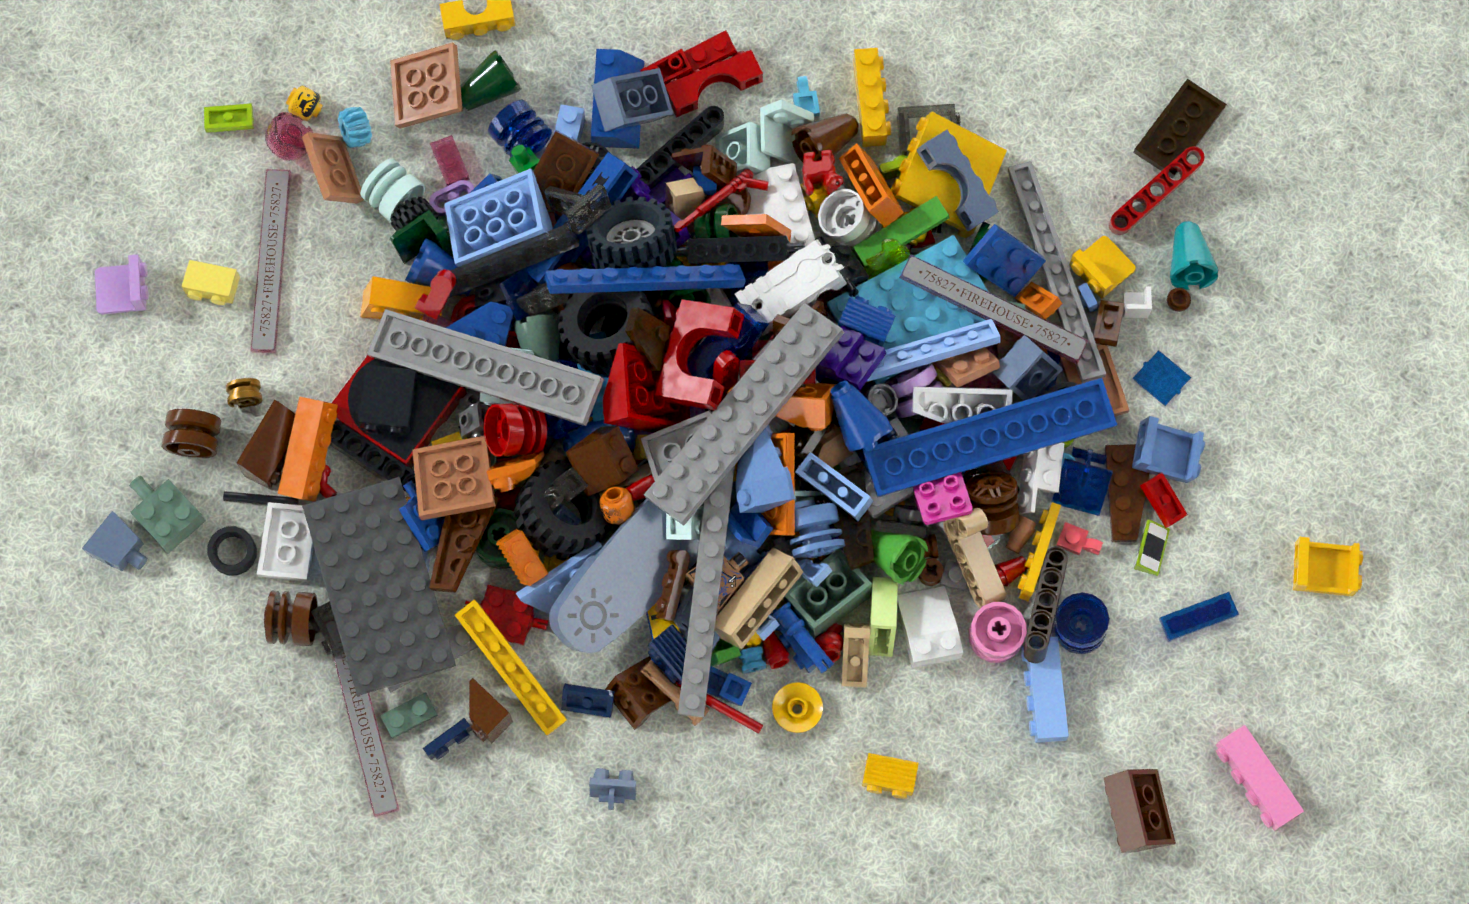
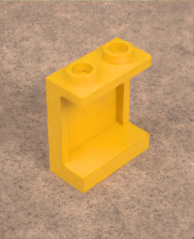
M1300 536L1295 542L1293 590L1354 596L1362 587V575H1359V566L1363 562V551H1360V543H1354L1352 546L1310 542V537Z

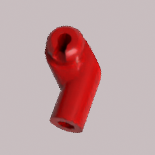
M325 465L320 481L319 493L325 498L337 495V492L328 484V476L331 473L328 465Z

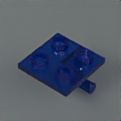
M1073 446L1071 455L1085 461L1082 463L1064 458L1061 468L1059 492L1053 494L1052 502L1063 507L1100 516L1113 471L1093 466L1091 462L1105 465L1107 455L1095 453L1093 449L1088 448L1084 450Z

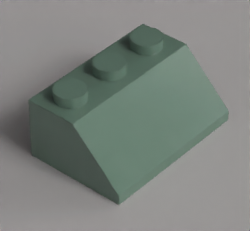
M840 549L821 562L829 565L832 572L817 587L801 577L783 597L786 603L789 602L791 604V609L797 617L805 621L806 625L804 627L814 640L826 632L830 626L839 622L871 597L872 583L858 568L851 571L846 556Z

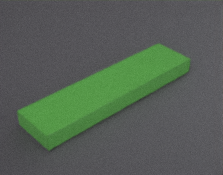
M935 196L853 247L867 269L950 217L938 197Z

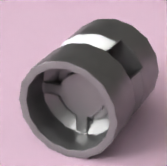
M877 384L862 393L885 416L895 411L898 405L896 392L887 384Z

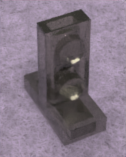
M599 184L586 195L554 186H549L544 191L551 211L566 215L572 232L576 234H581L612 206L605 186Z

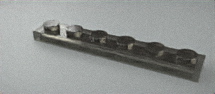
M565 224L453 269L451 272L456 277V284L449 298L579 247V239L570 225Z

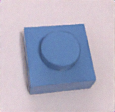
M1085 283L1078 286L1083 309L1087 307L1090 313L1098 310V303L1088 284Z

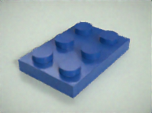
M994 224L965 257L963 262L966 266L1015 297L1046 260L1032 248Z

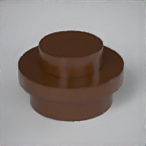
M1183 288L1172 289L1167 295V305L1173 311H1185L1191 304V296Z

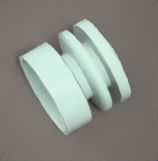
M391 158L382 162L371 172L365 180L360 194L372 207H379V213L391 223V217L395 216L393 212L399 210L398 206L400 204L402 205L406 200L411 201L413 197H416V199L423 197L425 185L414 175H407L406 168L400 166L399 162Z

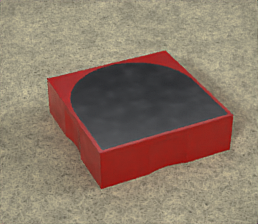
M367 355L332 402V404L338 405L336 420L342 422L409 468H412L414 466L413 449L428 447L437 429L448 420L459 405L460 399L464 398L467 394L465 387L417 372L418 385L414 390L410 417V434L393 436L384 431H379L377 434L366 433L364 429L360 428L358 423L366 365L406 369Z

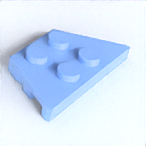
M597 541L594 546L579 552L548 572L542 579L518 591L516 595L522 602L550 614L552 605L589 556L597 554L603 546Z

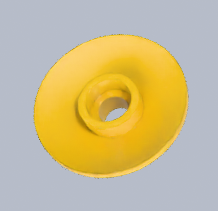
M795 682L783 686L776 693L772 703V712L774 719L780 727L792 733H803L811 730L818 724L823 712V703L819 693L813 687L805 683ZM800 705L802 712L799 714L794 713L792 710L793 706Z

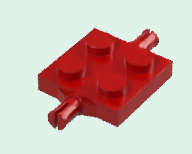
M487 585L485 596L480 606L508 642L524 646L527 634L532 627L547 630L546 625H548L549 620L536 618L534 614L535 607L522 602L516 595L517 591ZM465 601V605L470 603V601Z

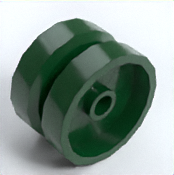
M730 203L719 205L715 211L710 209L703 216L694 220L696 239L740 237L721 225L722 215H739L734 205Z
M504 508L494 510L476 548V553L480 560L489 567L496 569L511 568L507 558H504L505 554H502V550L499 549V545H496L499 538H503L516 529L519 530L516 524L519 518L514 516L512 510Z

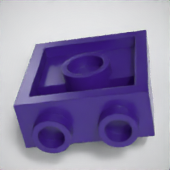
M841 326L844 334L816 367L819 375L837 382L848 381L857 390H861L887 353L884 347L864 340L861 333Z

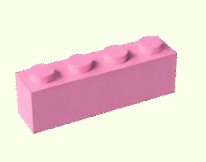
M1243 725L1216 744L1218 757L1223 763L1228 762L1232 768L1231 775L1237 784H1243L1247 790L1245 795L1251 805L1258 806L1262 812L1260 815L1261 820L1268 828L1272 827L1275 831L1304 812L1246 725Z

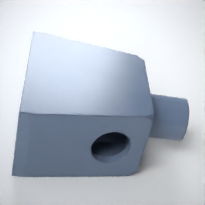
M111 511L82 547L89 556L120 571H123L128 563L140 570L148 559L139 552L144 543L113 511Z

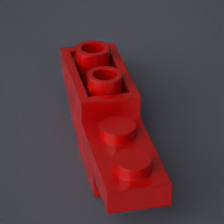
M727 30L686 51L680 49L640 71L660 68L664 84L666 85L674 78H683L688 76L693 70L705 69L717 60H725L737 53V50Z

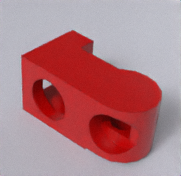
M446 269L439 271L431 281L429 295L423 293L415 309L437 320L456 284L454 273Z

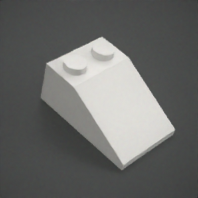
M945 586L897 595V604L911 668L961 659L963 649Z

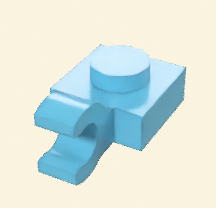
M807 76L797 77L798 93H793V104L813 112L814 117L819 116L817 91H809Z

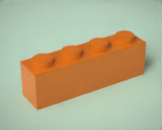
M857 143L839 157L841 164L867 210L885 228L904 213L874 160Z
M299 396L278 494L316 502L317 495L320 492V481L326 465L325 459L328 446L331 443V433L334 421L336 420L338 405Z

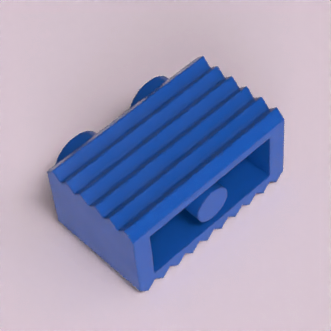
M849 297L838 326L859 332L863 335L864 340L883 347L896 316L892 314L890 309L884 306L876 308L869 305V301L863 297Z

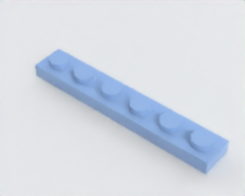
M989 319L885 350L887 354L866 382L1000 343V334L993 320Z

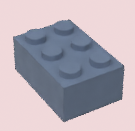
M660 68L610 77L591 85L605 132L654 122L673 114Z

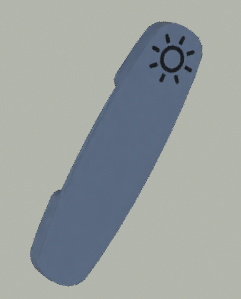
M736 481L733 482L730 510L737 502ZM646 498L630 518L612 535L602 549L585 560L564 587L550 610L549 621L554 634L571 650L585 653L599 652L625 632L661 597L663 591L662 579L665 573L668 572L670 564L667 561L668 552L670 550L687 551L690 555L688 571L697 562L700 539H666V513Z

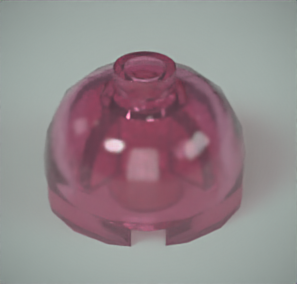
M281 112L272 119L266 128L265 141L267 147L275 156L283 160L293 161L307 154L302 136L307 132L313 133L310 126L306 128L302 124L303 119L288 112Z

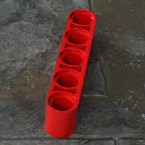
M1195 146L1187 148L1114 212L1109 221L1111 232L1116 235L1127 233L1190 178L1204 162L1205 156L1202 149ZM1195 155L1198 158V163L1190 164L1186 156ZM1175 170L1179 172L1181 178L1179 180H1172L1168 172ZM1158 186L1162 189L1163 194L1161 196H1154L1150 188ZM1134 202H1141L1145 210L1137 212L1133 209L1132 204ZM1116 218H1123L1127 222V226L1119 228L1115 225L1114 220Z

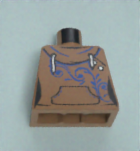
M740 552L735 554L730 560L724 556L717 614L723 610L744 583V577L739 571L748 564V561ZM696 567L686 573V581L693 588Z

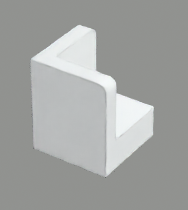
M1146 286L1143 293H1123V303H1125L1124 318H1148L1152 310L1151 287Z

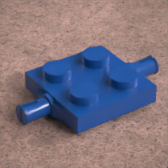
M411 480L403 485L411 499L408 500L406 505L399 508V511L423 551L426 552L433 547L439 546L445 516L427 520L420 519L417 491Z

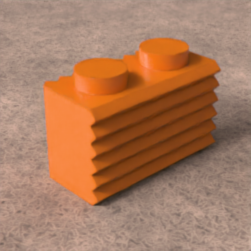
M516 529L497 541L496 545H499L502 554H505L504 558H507V562L510 563L509 566L512 567V571H515L514 575L518 576L517 579L520 580L521 584L531 586L548 574L523 531Z

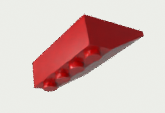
M625 343L618 344L603 396L604 423L655 433L690 419V406L666 402L656 396V383L660 378L661 371L652 372L649 369L651 363L645 355H640L636 346Z

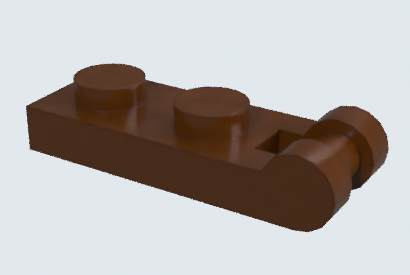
M670 550L667 554V561L670 564L668 572L665 573L662 579V595L657 600L655 607L657 612L656 618L666 621H674L690 561V555L685 550Z

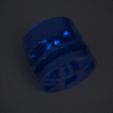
M523 99L516 100L503 108L493 118L487 130L490 137L499 146H504V152L510 155V158L513 156L511 154L512 149L518 145H523L525 148L529 147L536 154L547 144L552 135V129L547 124H544L542 118L536 117V111Z
M1084 592L1072 594L1065 598L1057 609L1054 626L1055 635L1058 636L1061 646L1069 652L1076 654L1091 653L1098 649L1105 640L1110 618L1107 607L1098 597ZM1077 622H1081L1082 625L1086 624L1084 631L1081 628H1076Z

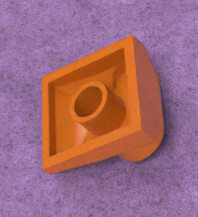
M544 451L493 464L487 470V475L494 489L499 488L500 492L514 489L515 485L528 478L541 465L545 456Z

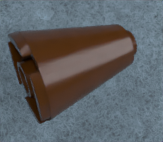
M847 113L800 125L792 131L791 136L795 134V140L792 141V145L802 163L804 154L808 152H815L813 160L820 161L822 159L821 151L832 150L835 156L858 133L859 125L856 118Z

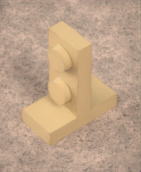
M844 623L841 686L867 687L870 626L865 623Z

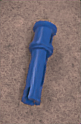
M789 602L772 615L785 628V634L789 637L793 636L820 670L821 674L827 671V667L831 668L835 664L805 629V621L797 617L791 609Z

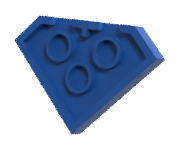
M489 302L446 328L506 347L516 308Z

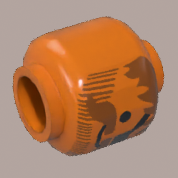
M621 487L607 489L599 501L604 519L611 524H623L635 511L630 492Z

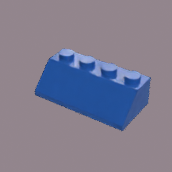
M596 49L594 84L610 77L641 72L640 70L644 68L645 61L618 49ZM593 93L591 143H597L609 148L639 149L641 125L605 132Z

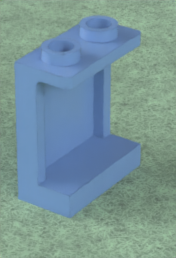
M1152 416L1140 421L1132 468L1154 475L1162 472L1166 478L1184 483H1189L1199 476L1201 471V464H1199L1200 455L1205 447V441L1203 440L1204 432L1198 431L1192 434L1158 424L1159 418Z

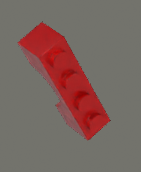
M752 50L746 52L739 51L729 59L724 61L717 60L705 69H696L688 76L670 80L665 87L676 118L698 109L700 94L711 84L718 82L730 83L742 91L762 83L763 72Z

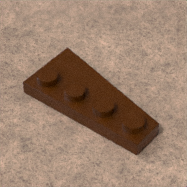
M1136 444L1105 445L1112 542H1136L1138 540L1146 496L1140 485L1148 481L1150 473L1132 468Z

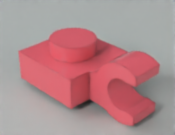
M1065 522L1056 546L1080 555L1082 549L1099 555L1103 542L1097 539L1086 538L1088 530Z

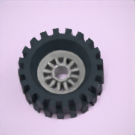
M627 197L625 202H620L618 199L613 201L614 205L612 206L608 204L602 206V212L595 211L593 213L594 219L589 218L586 234L593 264H595L596 269L667 267L666 261L672 262L674 259L673 254L677 252V242L671 213L663 203L657 204L655 199L651 198L649 202H646L645 197H639L638 201H633V197Z

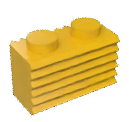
M868 753L862 786L867 787L866 791L870 793L881 794L883 790L892 792L893 797L907 799V795H913L919 763Z

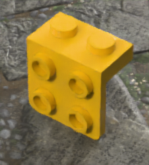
M1107 236L1100 237L1084 252L1081 249L1077 250L1072 255L1069 263L1074 273L1080 276L1101 299L1133 274L1136 269L1131 260Z

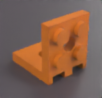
M767 214L722 215L721 225L740 237L787 236L789 242L791 240V229ZM784 261L768 262L764 268H760V262L740 263V268L745 277V284L742 288H745L750 283H755L756 279L761 276L764 277L768 271Z

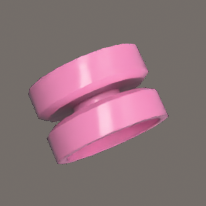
M992 602L984 605L976 612L969 628V643L972 650L981 659L990 663H1002L1012 659L1019 652L1027 634L1026 622L1022 613L1014 606L1005 602Z

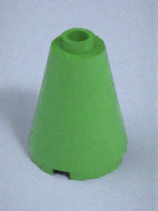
M871 528L874 563L896 583L905 585L904 582H913L926 565L927 560L924 559V551L928 552L926 542L917 536Z

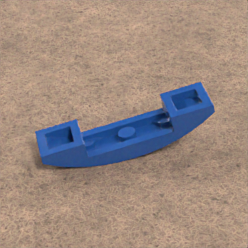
M661 662L655 663L662 671L666 670ZM710 667L707 693L732 704L742 706L752 683L730 672L727 674L719 669Z

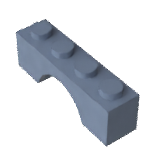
M948 130L927 141L917 149L928 170L945 171L957 181L961 191V200L955 212L967 231L972 230L999 212L996 208V202L988 195L981 178L976 176L971 168L969 159L962 154L957 140Z

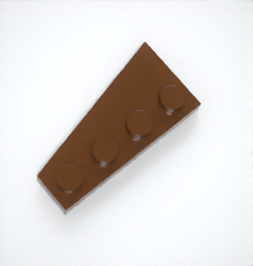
M494 496V507L445 516L429 586L431 590L456 593L499 498Z

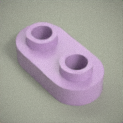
M467 180L457 181L433 193L429 199V204L437 212V216H446L445 207L440 208L438 204L440 202L447 203L459 198V194L463 191L469 194L474 189V186Z

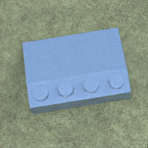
M532 169L444 203L454 262L468 277L555 243L552 223Z

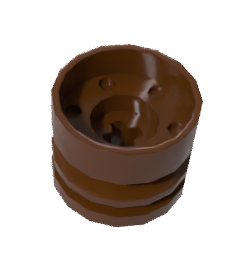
M986 472L970 478L965 483L972 508H980L988 520V527L980 531L982 535L1005 534L1014 530L1019 525L1017 481L1014 477L1000 472Z
M272 590L268 596L264 612V628L267 643L275 644L277 639H279V643L285 645L291 633L294 645L312 646L315 640L316 629H309V620H317V595L315 593L298 592L294 603H292L289 591H284L281 596L279 591Z

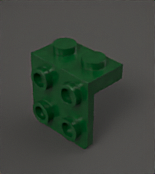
M429 210L417 216L414 221L397 230L390 237V241L404 264L418 255L425 238L437 243L453 257L450 233L448 232L449 228L442 219L437 220Z

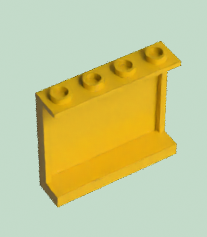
M931 112L926 117L920 118L916 126L918 133L916 138L913 137L908 145L907 150L910 153L902 161L899 167L901 175L899 179L894 181L891 191L896 200L900 199L916 208L937 196L950 217L944 222L959 229L958 236L968 238L974 234L976 227L967 231L955 212L961 200V191L957 181L945 171L928 170L917 149L927 141L948 130L957 140L962 154L969 159L971 168L976 176L981 178L988 195H990L1007 150Z

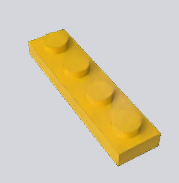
M1052 502L1048 510L1043 509L1039 523L1043 525L1041 531H1036L1032 541V545H1035L1034 553L1029 552L1025 562L1028 571L1026 575L1022 574L1017 587L1021 589L1019 598L1025 601H1029L1034 592L1061 508L1059 504Z

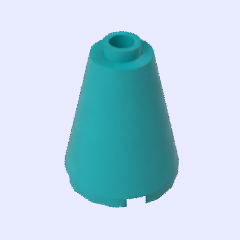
M1191 221L1182 222L1176 227L1170 268L1171 284L1176 288H1183L1185 290H1190L1188 285H1199V289L1206 288L1218 279L1217 264L1198 224Z

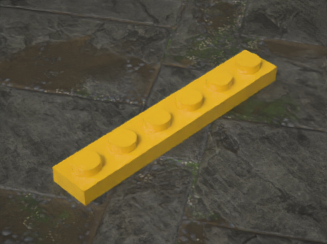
M475 599L455 614L456 618L546 736L567 721V718Z

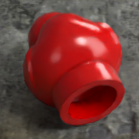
M837 623L815 638V641L832 662L840 658V652L843 650V638L839 634L842 632L843 627Z

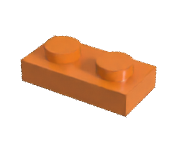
M1032 281L1015 297L1018 303L1025 304L1027 310L1044 320L1054 314L1063 304L1059 297Z

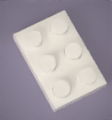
M268 502L257 569L258 577L308 582L314 545L302 505Z

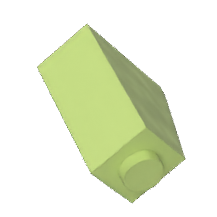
M873 577L868 653V655L893 656L897 627L898 583L888 577Z

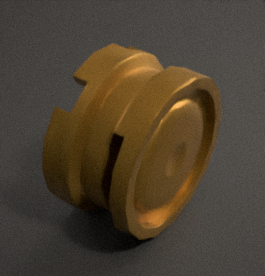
M241 378L228 382L226 384V392L229 394L227 398L228 405L232 408L235 407L234 405H238V408H244L262 403V394L259 392L261 389L260 381L255 378Z

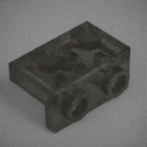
M544 283L532 288L531 293L517 298L516 304L530 316H535L566 303L570 293L550 294L547 284Z

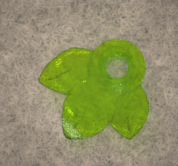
M897 239L883 240L882 251L866 259V263L873 269L871 277L873 278L907 260L910 255L908 248L900 244Z

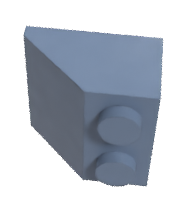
M1024 335L1015 342L1013 348L1006 356L999 360L1000 368L992 371V373L1025 401L1038 397L1063 368Z

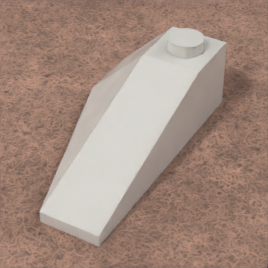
M913 387L912 412L944 424L1012 404L1011 389Z

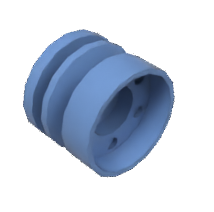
M835 503L819 504L795 510V532H799L800 536L791 539L790 545H802V547L792 550L793 557H820L831 554L833 551L845 546L844 539L832 540V538L842 534L841 529H830L829 525L839 521Z

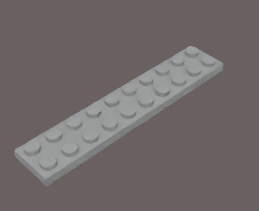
M804 303L722 400L717 410L712 412L646 491L644 496L684 526L844 334L843 329Z
M386 309L367 353L371 358L406 369L416 370L418 373L584 426L587 425L604 381L601 376Z

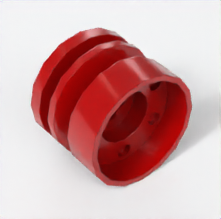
M492 404L488 408L484 419V437L490 452L494 456L538 454L543 450L547 438L545 414L518 404Z

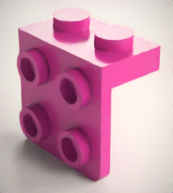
M961 472L913 487L917 509H920L923 522L926 525L968 515L973 511Z

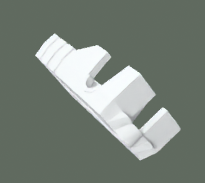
M815 240L768 271L764 277L761 276L756 279L755 283L747 285L743 291L740 290L735 293L762 336L773 329V319L777 314L789 318L804 303L813 307L816 303V298L822 292L830 289L838 290L847 284L839 272L844 267L842 264L836 263L835 255L829 251L831 248L829 244L821 245L819 240ZM830 257H831V258H832V262H831V263H826L825 260L827 261V260H829ZM761 303L762 308L756 309V305Z

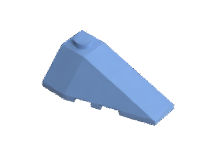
M769 425L738 460L736 494L740 513H764L795 499L791 474L788 467H783L779 457L782 454L779 447H774L772 443V432Z

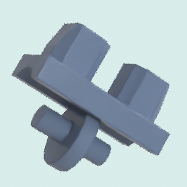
M596 768L593 778L590 777V797H598L599 802H608V810H614L615 803L624 804L625 799L636 800V780H634L632 770L619 771V779H609V770Z

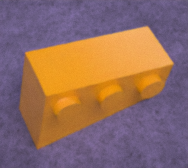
M372 276L363 292L360 318L381 319L386 309L433 324L439 321L442 312L437 320L415 309L423 293L429 295L431 287Z

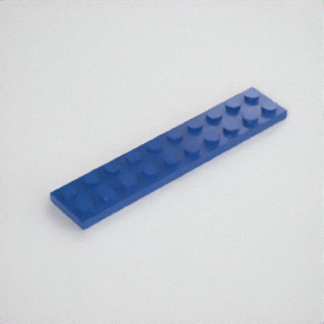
M1099 378L877 444L875 448L869 451L864 449L862 451L878 498L925 482L962 473L1117 426V422L1103 379Z

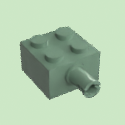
M142 476L136 477L129 485L143 500L130 513L167 554L206 521L202 514L169 479L156 490Z

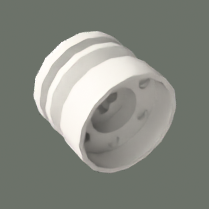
M841 189L833 192L820 206L818 220L823 232L840 245H849L852 251H855L853 246L881 230L882 224L869 213L860 195L851 189Z

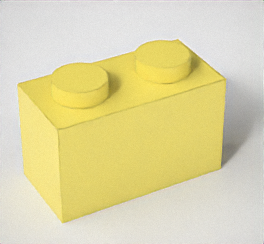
M189 260L181 287L185 294H187V297L193 300L200 301L202 298H207L217 305H225L226 302L233 304L240 276L237 270L233 268Z

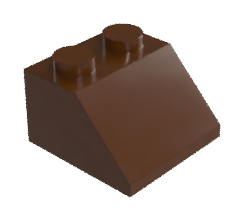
M619 426L599 427L566 451L587 496L619 484L639 470Z
M472 678L469 681V718L473 724L471 728L473 733L482 742L487 739L492 744L513 723L510 713Z

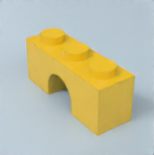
M463 0L439 4L446 38L459 40L464 35L474 34L481 36L491 30L497 29L503 32L515 26L511 0H487L486 9L477 15L470 14L464 9Z

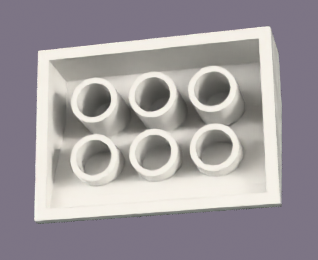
M795 164L771 167L754 175L753 179L769 181L767 191L747 188L751 196V204L746 215L767 214L791 229L790 243L804 242L806 247L814 242L815 238ZM760 262V268L766 267L768 262Z

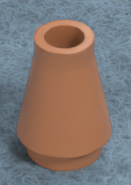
M1019 515V525L1010 531L1006 545L1007 549L1017 554L1020 553L1023 546L1036 531L1034 529L1036 523Z

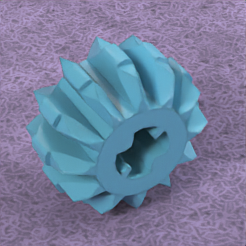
M350 107L339 112L338 127L340 128L343 141L349 148L362 147L371 142V126L367 114L361 107Z

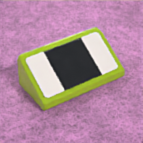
M1149 519L1146 521L1134 565L1135 570L1156 576L1159 575L1170 531L1169 528H1165V526Z

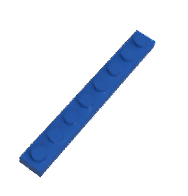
M733 264L616 269H557L546 271L545 281L550 294L742 288L745 284V277L740 265Z

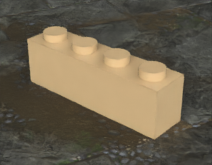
M775 548L769 551L723 610L717 615L715 631L721 639L743 649L757 629L802 575L803 570L794 557Z

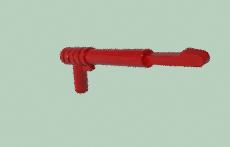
M745 169L729 181L725 187L698 206L692 214L684 220L678 221L674 225V231H681L731 193L741 192L746 187L767 191L769 181L753 179V172L750 169Z

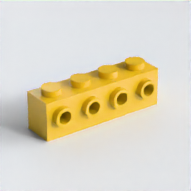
M878 48L854 49L853 66L862 147L885 146L887 136H891L890 121H886L885 114L889 113L888 99H883V92H886V79L881 78L880 70H884L883 56H879Z

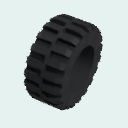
M642 291L571 293V299H566L563 304L565 310L560 311L558 318L560 320L558 330L561 340L574 361L579 363L581 368L586 371L591 369L594 374L600 375L604 371L606 375H610L618 344L625 343L636 346L625 332L631 308L639 307L656 317V314ZM616 312L627 314L625 324L614 335L603 339L589 337L591 328L601 317Z
M557 460L555 463L550 461L542 467H538L516 495L514 516L519 518L516 521L518 529L523 530L535 550L538 551L540 549L544 551L543 555L550 558L553 555L558 560H566L567 557L569 559L584 549L594 546L597 541L600 542L613 525L604 519L599 502L601 498L599 493L587 496L571 462L567 463L566 460ZM547 495H560L569 499L577 507L581 515V525H570L559 520L552 513L548 505Z

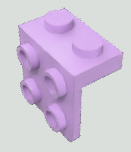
M138 254L128 255L129 265L100 267L95 270L96 310L99 314L146 310V300L149 299L148 287L145 285V277H147L148 271L146 262H142Z

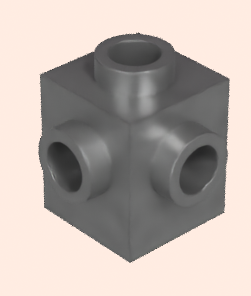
M476 403L459 413L462 437L474 438L484 436V419L491 405Z

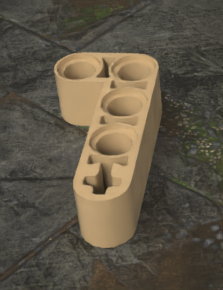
M973 508L971 514L945 520L943 522L944 531L978 608H982L984 605L992 602L1005 600V589L980 532L988 527L985 513L980 508Z

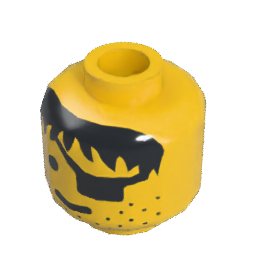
M303 85L298 89L294 87L286 101V104L289 105L288 111L304 121L310 120L312 116L317 118L323 107L319 103L321 100L320 94Z

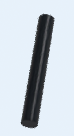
M224 491L223 501L263 505H268V502L298 505L299 503L298 498L228 491Z

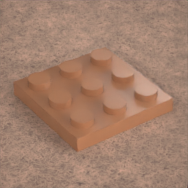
M453 42L390 60L396 127L401 129L462 112L457 45Z
M484 436L413 449L418 511L421 520L495 506L494 489L487 475V470L491 467L490 453Z

